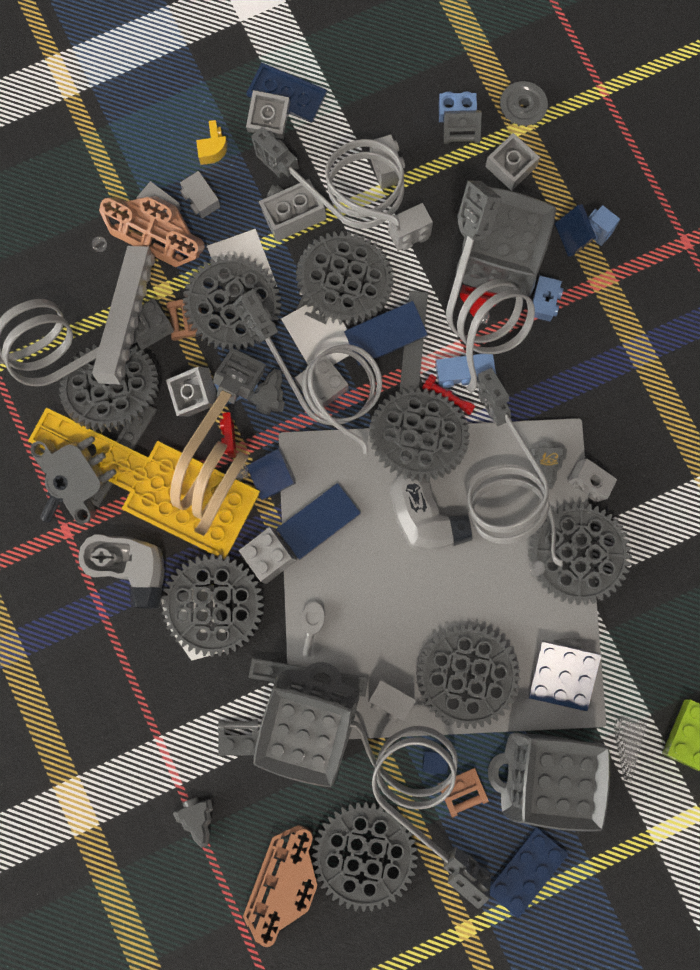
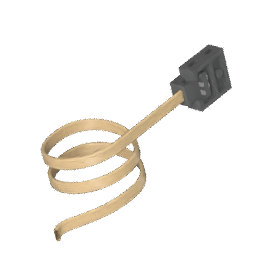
M231 348L214 375L213 383L219 385L216 395L218 398L183 450L171 483L170 499L172 505L180 510H186L192 505L193 515L201 519L194 531L202 536L210 528L229 489L249 456L242 452L237 454L203 510L202 504L207 483L227 445L220 441L216 443L204 462L199 475L181 500V489L186 470L197 448L227 402L234 404L239 396L248 399L261 379L266 364Z

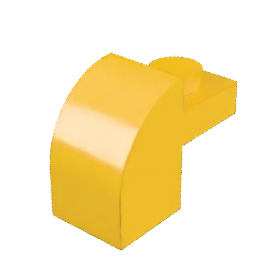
M216 120L209 121L211 138L196 140L201 165L218 162L226 154V136L222 137L221 127H217Z

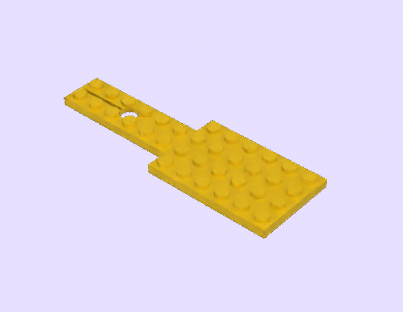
M48 408L45 409L28 442L33 444L42 439H49L56 449L59 450L68 444L82 442L86 438L93 436L95 441L92 444L97 449L94 456L102 452L106 455V458L97 465L103 474L115 469L116 475L108 481L130 492L122 510L217 557L222 555L223 560L226 559L260 491L235 479L210 528L202 536L194 531L201 519L193 515L192 505L186 510H180L171 503V483L176 465L182 454L181 452L157 441L150 456L146 457L91 429H86L85 426L81 427L79 423H75ZM40 444V448L45 450V447ZM193 458L184 476L181 500L191 488L203 466V463ZM216 469L211 473L207 483L202 510L206 507L225 476L224 473Z

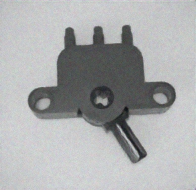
M93 436L86 438L82 442L68 444L59 450L56 449L49 439H42L31 445L33 457L42 471L47 473L45 486L48 492L46 495L50 497L40 516L44 522H51L60 502L65 504L73 518L80 524L87 523L96 516V509L89 498L100 492L105 487L106 481L116 475L117 472L115 469H112L103 474L97 464L106 458L105 453L102 452L92 457L87 449L95 441ZM40 444L45 447L44 453L40 450ZM82 509L87 511V518L83 516Z

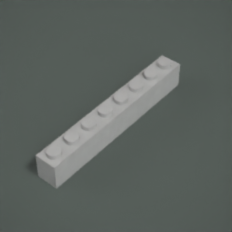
M127 246L92 372L98 383L121 384L122 377L125 376V365L130 358L129 350L134 342V331L138 327V316L142 311V301L147 293L146 286L151 278V267L155 263V257L149 247Z

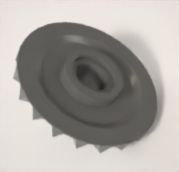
M520 81L509 85L504 90L500 99L502 114L511 121V124L515 123L518 127L521 125L527 127L528 125L540 122L545 116L548 101L544 91L539 86L531 82Z

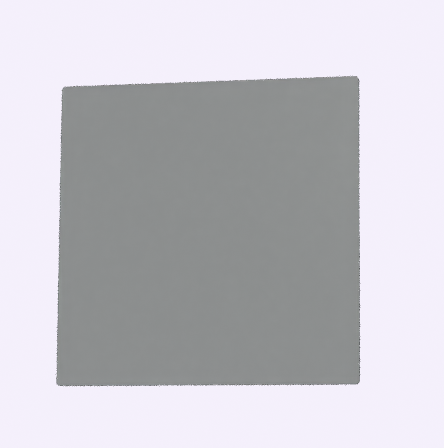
M557 419L513 422L529 449L540 448L539 443L555 442V447L567 449L566 459L562 462V468L557 471V480L553 488L549 489V505L551 510L557 513V508L560 507L564 511L566 504L571 509L573 503L576 504L577 508L583 503L584 508L589 505L588 495L583 491L575 489L573 484L568 482L577 462L585 459L582 420ZM495 422L466 424V426H469L468 433H470L468 440L470 442L461 464H457L455 470L451 469L449 475L445 473L444 478L438 475L437 480H434L432 476L430 477L429 483L431 484L432 498L437 504L439 514L447 516V514L467 513L473 538L472 541L456 546L450 545L437 550H417L409 546L396 520L394 505L390 496L391 485L398 478L396 476L397 471L395 470L390 473V466L384 468L385 461L379 463L380 456H375L376 450L371 449L373 443H370V437H372L369 436L370 428L348 429L367 443V455H363V448L357 441L340 430L282 432L279 434V449H281L296 484L281 491L282 524L337 483L361 513L301 560L292 552L297 561L284 570L287 664L308 667L313 663L325 662L336 667L340 673L369 677L366 697L360 696L354 721L363 727L367 738L391 737L398 731L412 726L429 727L443 735L606 726L601 659L588 711L529 699V692L542 640L553 642V640L577 637L576 639H581V649L601 653L597 601L592 604L589 599L588 605H584L582 600L580 605H577L574 600L572 604H569L568 598L561 602V595L555 599L554 591L548 594V586L542 589L541 587L544 582H537L540 576H533L537 569L530 568L534 561H530L529 558L534 556V554L529 553L528 550L534 547L529 545V543L535 541L531 536L511 544H497L484 539L473 526L468 504V492L472 483L480 475L498 467L513 466L526 469L540 479V476L507 423L498 427ZM426 426L428 429H434L432 426ZM400 427V429H399L400 434H399V440H398V442L400 441V437H401V433H402L401 427ZM445 429L447 432L452 433L450 429ZM439 431L437 434V446L440 440ZM386 436V438L389 439V440H393V439H394V438L391 437V436ZM409 439L405 440L407 443H413ZM424 443L426 446H431L430 443ZM443 446L444 449L450 450L448 446ZM406 456L402 457L404 460H410V458ZM421 460L423 463L429 464L427 460ZM512 473L500 474L483 481L476 488L473 496L484 485L504 478L522 479L532 483L538 489L540 487L533 480L523 475ZM504 485L484 493L476 502L474 510L483 521L491 525L508 526L519 523L531 516L539 508L542 500L533 491L525 487ZM543 512L534 522L514 532L496 533L488 531L483 527L481 529L496 537L515 536L531 528L540 519ZM567 521L563 522V528L571 530V524ZM576 529L571 535L564 537L563 542L555 549L557 550L562 544L569 542L570 537L578 530ZM549 534V535H548V540H549L551 543H552V534ZM576 536V542L579 545H584V538ZM587 547L582 551H579L577 556L573 559V561L576 558L581 557L583 552L587 549ZM566 548L562 549V555L565 558H570V551ZM590 550L589 555L593 559V551ZM548 561V569L555 571L557 568L556 564L553 561ZM568 563L563 564L562 570H569L568 567L570 565ZM576 563L575 569L581 573L584 571V566L581 563ZM594 565L591 566L590 571L586 575H584L582 579L589 573L594 571ZM562 576L561 583L567 586L570 583V579L567 576ZM590 577L588 582L590 586L595 587V578ZM317 602L324 610V624L322 629L314 635L311 656H303L306 632L301 624L302 613L309 603ZM461 624H464L465 629L468 628L469 624H472L473 630H475L477 625H480V631L487 627V634L495 631L494 638L501 635L499 642L507 641L505 648L512 647L509 654H516L512 661L519 662L514 668L520 670L519 673L515 674V676L521 678V680L515 681V684L519 685L520 688L513 690L518 694V696H511L515 702L507 703L510 710L503 708L502 710L505 715L497 714L498 721L491 718V725L484 721V727L477 723L476 729H473L471 724H469L468 729H465L464 723H462L460 728H457L456 722L450 726V719L442 722L443 715L436 718L437 711L430 712L429 710L432 705L425 706L428 699L421 698L425 692L418 691L423 686L417 683V680L422 679V676L416 675L417 672L422 671L417 665L424 663L419 658L426 657L423 650H430L427 644L432 643L434 645L435 643L432 638L440 639V632L446 635L447 628L453 632V626L460 630ZM461 640L459 647L462 650H468L469 642ZM480 644L479 652L486 655L489 651L488 646ZM473 651L471 654L464 655L470 658V662H473L475 659L487 660L478 658L474 655ZM438 655L436 663L444 666L446 664V657ZM457 659L455 666L457 669L463 670L466 663L462 659ZM477 663L475 671L478 674H483L485 671L484 665ZM450 666L444 670V673L447 674L448 682V678L450 675H454V671H451ZM497 667L494 671L495 676L502 678L504 670ZM470 669L466 674H463L467 682L469 679H473V676L470 675ZM439 674L433 675V684L436 686L441 685L442 677ZM489 674L486 678H483L487 688L488 684L492 683L493 680L490 679ZM455 678L452 680L451 685L454 689L459 690L462 682L460 679ZM380 680L416 700L405 722L400 720L399 723H396L388 718L389 713L383 710L379 713L370 708L372 704L369 703V700ZM477 682L471 685L473 693L478 694L481 691V686ZM493 687L491 689V696L498 698L501 691L498 687ZM464 690V692L460 694L448 692L450 694L459 695V697H462L463 702H465V699L469 698L480 700V698L471 697L470 695H467L466 690ZM450 698L447 705L450 709L454 710L458 706V701L455 698ZM474 702L468 704V712L474 714L477 711V705ZM352 728L349 739H361L360 734L355 728ZM413 733V734L405 735V736H403V737H407V736H428V734Z

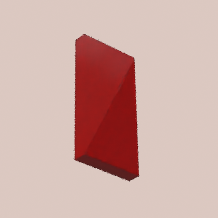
M462 285L460 292L462 301L465 302L469 295L477 288ZM487 291L482 294L469 310L474 317L479 308L497 293Z

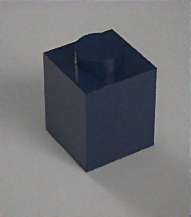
M424 751L423 772L447 775V771H451L449 764L439 753Z

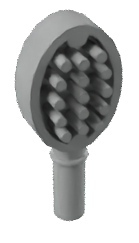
M317 602L309 603L302 613L301 624L306 632L303 656H311L314 635L322 629L324 624V610Z

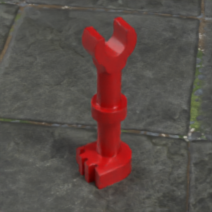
M430 374L422 389L425 390L426 388L428 391L435 390L438 394L442 393L444 398L449 397V401H454V404L459 406L466 414L471 415L475 405L452 394L453 391H447L436 384V376Z

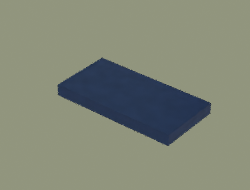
M261 63L246 93L251 98L253 90L289 97V114L313 123L326 97L327 89Z
M413 301L344 331L350 345L362 348L374 360L428 336ZM359 354L368 363L367 359Z
M337 483L276 530L295 556L301 560L361 513Z

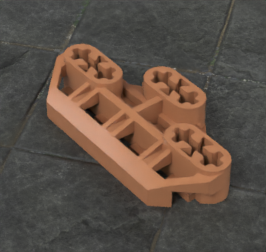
M157 196L125 201L119 197L105 198L101 202L99 211L111 235L133 246L149 247L154 257L174 267L199 258L200 253L204 250V242L191 234L177 207ZM108 216L119 221L120 224H110ZM130 226H131V227H133L134 229H136V230L142 232L143 234L140 235V234H138V233H136V232H134V231H131V234H130V233H128V231H129V228H130ZM155 238L156 240L166 244L165 247L156 242H154V244L152 245V239ZM175 250L189 257L187 259H184V257L180 254L174 256Z
M301 825L273 836L243 915L255 941L263 947L272 946L281 929L309 910L317 889L318 882L309 855L313 833L310 829ZM305 832L309 840H305L302 848H308L306 852L304 849L301 850L300 857L302 860L298 859L295 862L291 854L295 855L298 847H293V845L296 843L299 846L301 838L298 835H302ZM291 834L286 848H283L284 839H281V837ZM274 856L286 860L285 862H280L276 876L272 875L277 862ZM310 879L312 880L311 884L314 886H310L304 900L306 906L299 908L297 902L301 900L305 889L303 881L307 882ZM264 884L275 888V890L270 889L266 903L262 902L267 886H264ZM254 911L265 915V917L260 916L256 929L252 923L257 915L253 913ZM276 911L280 918H276L270 933L271 937L265 940L264 934H266L272 919L270 914Z

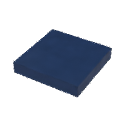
M577 205L555 223L568 256L575 255L596 239L583 205Z
M277 449L246 466L256 489L260 491L259 496L261 500H266L296 484L281 449Z

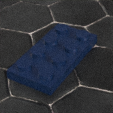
M535 828L491 883L490 895L515 917L519 918L568 854L538 828Z

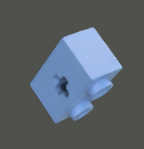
M539 276L532 301L535 307L534 318L550 322L553 316H557L559 305H556L557 299H561L563 288H560L562 281Z

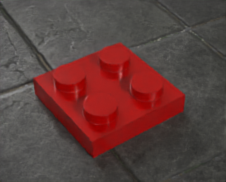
M230 412L222 413L223 419H220V429L225 438H221V442L227 445L224 453H227L229 458H236L234 420Z

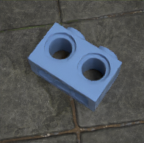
M468 91L462 93L445 92L439 95V122H444V111L477 110L476 93ZM449 104V105H451L452 107H451V108H447V107H445V105ZM468 104L470 107L466 108L463 105Z
M603 205L599 210L595 209L589 216L590 224L596 236L594 241L602 246L613 234L620 221V218Z

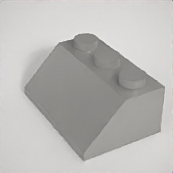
M307 179L306 181L313 187L310 179ZM301 183L259 201L276 242L327 219L324 205Z

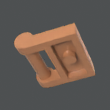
M183 300L166 303L167 310L170 313L171 326L174 330L171 333L172 340L194 337L197 330L191 331L193 324H187L189 318L184 317V313L187 311L183 310V306L186 305L183 303ZM178 308H182L185 328L183 331L179 329Z
M475 768L456 775L455 786L450 795L445 799L452 818L457 816V813L470 807L489 802ZM449 785L445 789H443L441 793H443L449 787ZM475 790L478 791V796L453 805L452 800Z

